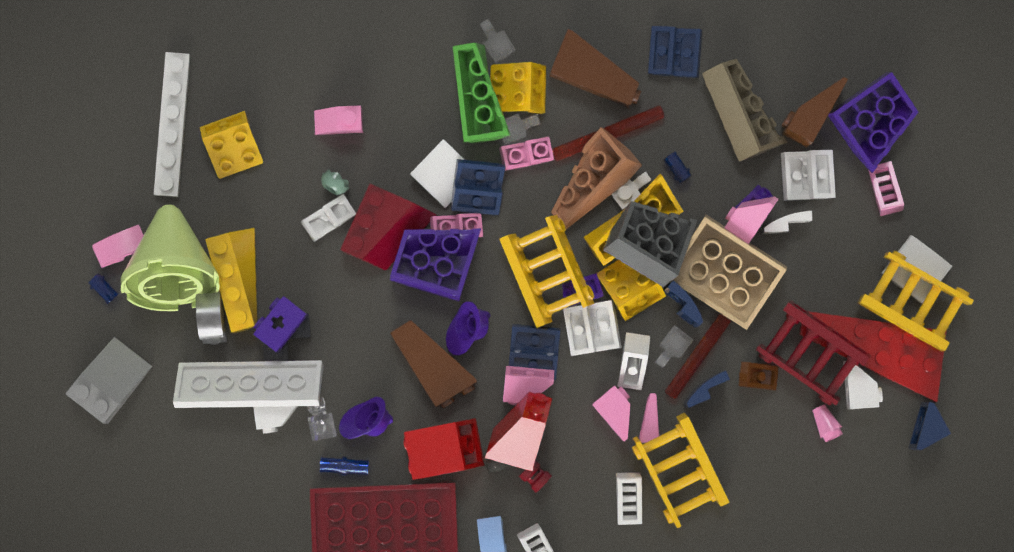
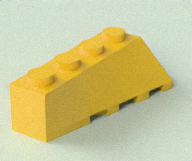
M661 174L633 201L657 208L658 212L665 214L675 213L680 215L684 212ZM623 211L583 237L603 266L615 259V257L603 249L611 229Z
M255 228L229 232L205 239L211 262L219 274V290L231 332L237 333L253 328L257 323Z

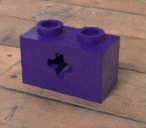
M285 296L281 299L277 297L269 307L271 310L266 318L262 316L253 327L256 329L253 335L277 353L308 316V314ZM283 317L284 319L282 323L284 324V327H277L275 329L274 326L276 324L274 322V319H281Z

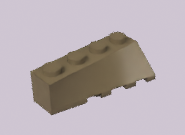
M737 59L723 62L702 73L706 87L709 89L715 108L720 115L724 129L729 136L739 162L788 143L784 135L779 136L774 127L777 124L773 117L768 118L762 109L764 105L762 99L751 91L753 85Z

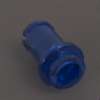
M676 151L663 160L674 174L675 181L678 180L679 183H682L692 176L690 173L691 169L686 168Z
M98 273L88 282L91 285L90 289H94L109 304L119 293L104 279V275L101 276Z

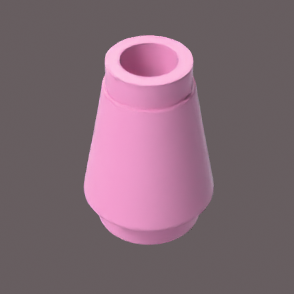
M825 404L812 411L820 438H824L825 442L831 441L843 434L841 431L842 426Z

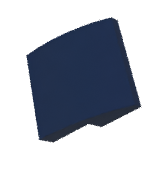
M652 26L648 74L699 78L702 30L671 26Z
M457 159L451 210L499 215L503 195L501 188L505 172L504 164Z
M674 280L665 287L664 293L681 305L676 314L694 328L700 326L703 323V319L697 306L680 285Z
M512 324L509 366L554 370V380H556L560 328H537L536 326Z
M719 372L696 387L684 401V407L689 408L710 399L708 389L730 380L727 372Z

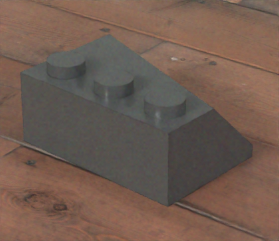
M631 201L611 229L603 250L664 287L679 275L697 220L692 218L688 220L679 218L678 214H665L658 212L657 208Z

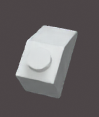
M626 332L618 387L642 390L649 355L650 336Z
M855 365L845 379L847 409L879 407V402L883 400L882 389L878 388L875 380Z
M298 406L253 407L256 430L263 429V434L278 432L277 427L283 426Z

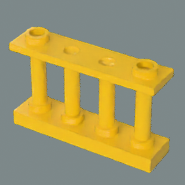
M557 215L545 218L548 226L522 238L517 237L516 233L500 238L502 247L537 328L553 322L551 318L553 313L573 304L581 302L583 308L595 304L593 301L594 293L591 287L586 284L566 237L565 224ZM550 235L553 236L557 245L556 249L532 260L526 259L523 252L525 246ZM562 257L567 271L542 282L535 280L532 273L533 269ZM571 279L576 293L549 305L544 302L542 297L543 291Z
M897 251L885 253L884 258L890 261L873 293L861 295L857 303L939 351H945L950 342L945 340L946 335L944 334L961 304L972 305L974 300L969 298L970 293L959 287L955 290L906 262L907 257ZM898 267H901L912 274L894 305L887 307L881 303L883 300L881 297ZM919 279H922L931 284L932 288L916 316L910 320L902 315L904 312L902 309ZM943 291L952 296L953 300L936 330L933 329L931 332L924 328L925 323L923 322L939 293Z
M685 413L676 416L679 424L675 425L676 428L644 444L641 443L637 436L632 438L635 443L632 449L638 460L643 459L666 506L663 513L668 523L673 522L677 528L681 527L677 517L709 501H717L720 506L729 503L695 429ZM678 437H686L689 445L686 446L685 450L652 466L646 453ZM689 458L692 460L696 458L699 464L696 471L662 487L657 474ZM700 479L702 481L707 480L709 488L706 489L707 492L675 508L672 507L667 497L668 495Z

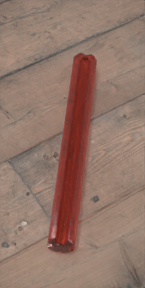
M656 106L604 127V129L616 138L663 119L665 114L661 106ZM597 131L553 148L554 159L559 161L581 152L585 144Z
M721 313L666 388L665 393L673 399L678 397L732 320Z

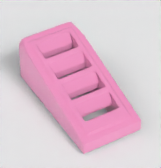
M892 161L878 164L873 173L869 171L880 216L903 211L904 202ZM889 172V175L876 178L875 174ZM891 181L889 185L881 187L878 185L879 183ZM892 190L894 191V194L886 196L881 195V193ZM896 200L894 203L884 205L885 202Z
M650 393L647 398L639 436L641 443H646L659 436L657 396L655 393Z

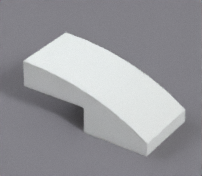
M344 194L324 205L322 209L303 219L301 223L313 242L354 217L356 213Z
M812 211L798 212L779 218L764 227L762 234L787 233L789 231L788 223L812 221Z

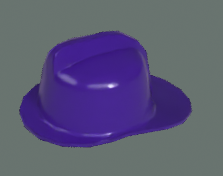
M467 301L463 303L446 333V345L449 352L460 356L467 352L474 341L484 338L489 329L490 313L478 309L473 302Z
M374 397L349 409L340 421L339 431L344 438L348 439L364 434L374 437L379 436L389 424L393 423V417L386 409L385 401L381 397Z

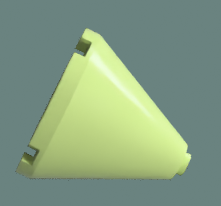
M164 205L157 210L121 276V292L127 294V300L132 304L150 310L179 311V305L192 303V308H196V294L219 292V274L181 210L174 205Z

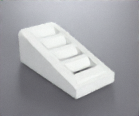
M639 472L616 473L618 525L642 524L641 474ZM622 483H635V485H622ZM623 492H636V495H623ZM623 502H636V505H623ZM636 511V515H623V512Z
M538 523L517 534L526 552H554ZM539 535V537L529 541L528 543L526 542L534 536ZM543 542V546L531 551V548Z

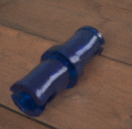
M342 456V459L320 457L319 472L341 473L342 476H346V473L368 475L369 460L347 459V456Z

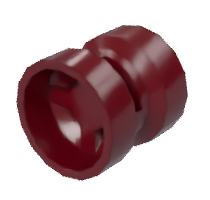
M535 460L533 470L525 469L519 477L524 482L527 481L531 485V489L537 493L552 475L548 471H543L540 468V464ZM536 472H538V474H537L533 479H531V477H532Z

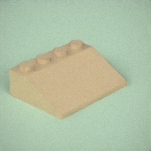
M705 215L691 237L679 275L673 280L684 290L747 330L786 272L787 266L753 244L746 243L725 229V226Z

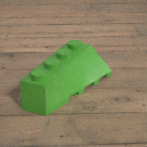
M475 42L453 46L464 142L475 144L494 141L511 135L488 75L485 45Z

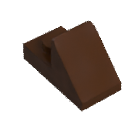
M741 362L739 386L776 390L779 367Z

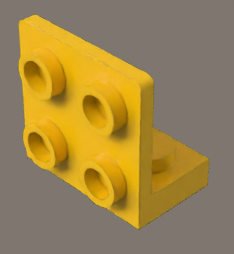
M533 62L491 65L490 80L502 112L527 111L536 114L545 113V65Z
M245 111L200 127L202 140L219 179L263 163Z
M620 260L597 273L598 279L615 302L625 321L666 296L662 286Z

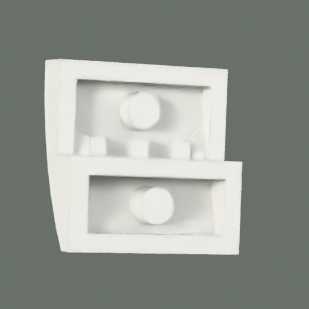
M443 139L410 175L446 208L452 202L457 159H464Z
M833 150L781 153L784 201L836 198Z
M912 235L908 237L898 251L907 257L906 262L939 281L944 278L952 267L946 260ZM898 267L891 281L903 289L912 273ZM919 279L911 296L922 304L932 285Z
M613 300L595 303L584 308L580 305L563 309L571 356L622 348Z

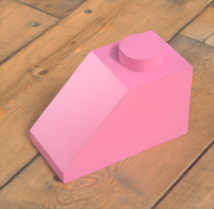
M338 106L314 111L315 135L363 133L361 106Z
M774 196L742 202L737 209L732 207L725 218L728 220L725 229L749 244L773 209L778 198Z
M506 366L503 402L516 406L528 392H544L554 383V370Z
M613 386L596 400L592 406L621 440L625 441L628 439L630 403L627 400L630 396L622 387L617 389Z

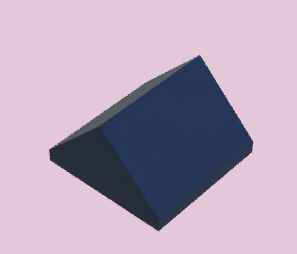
M921 402L909 449L923 450L951 434L934 403Z

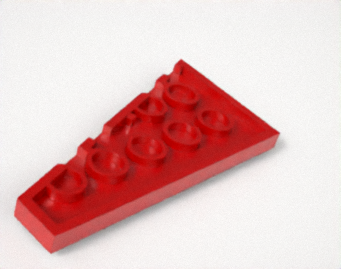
M809 312L871 355L863 367L937 403L944 351H939L892 323ZM802 323L800 324L799 335L804 337L807 333V327ZM821 336L815 337L812 341L824 348L827 347V340ZM840 349L838 352L835 351V353L846 358L847 354Z

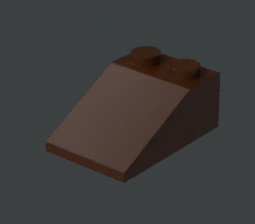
M845 77L841 78L801 105L795 112L790 111L781 125L785 128L782 134L806 148L811 145L848 79Z

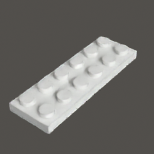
M322 360L179 363L173 404L175 408L319 406L323 363Z

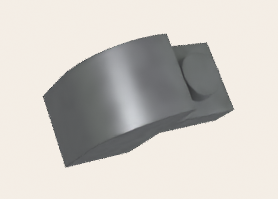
M220 292L196 294V319L199 339L202 340L203 344L211 345L227 342L223 302Z

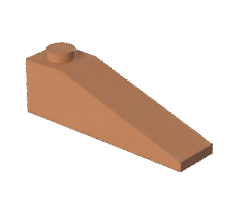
M602 127L585 144L582 150L584 154L578 166H574L572 170L574 174L568 186L563 188L551 211L553 215H557L558 218L562 219L566 229L627 183L642 166L626 146Z

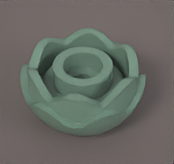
M329 169L325 173L323 172L321 182L326 190L335 195L348 191L349 181L342 179L339 173L331 172Z

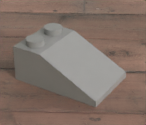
M114 337L81 373L66 392V395L103 424H108L153 366Z

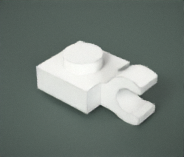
M644 172L633 182L629 179L627 183L611 195L623 210L640 195L638 190L650 182L651 178Z

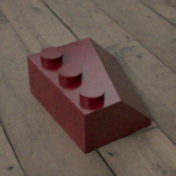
M369 184L340 250L386 271L395 262L404 230H423L430 223V218L437 216V214L400 196Z

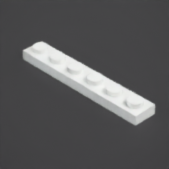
M165 53L154 184L155 196L179 197L190 54Z

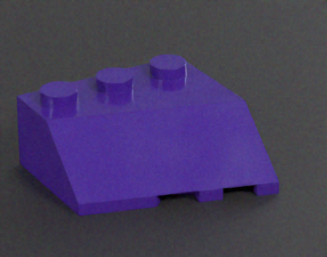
M888 72L831 110L828 116L852 152L873 173L898 137L902 135L917 115L918 110L893 73Z
M481 228L472 230H404L390 275V281L460 301Z

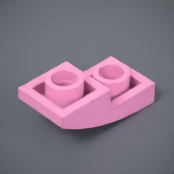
M549 137L528 140L523 143L501 146L499 148L505 171L554 160Z
M480 213L432 216L430 218L431 229L472 230L481 228L479 237H483Z
M139 225L118 232L92 245L101 268L120 262L126 256L134 254L144 236Z

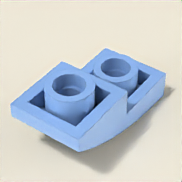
M501 516L477 519L480 551L507 552Z

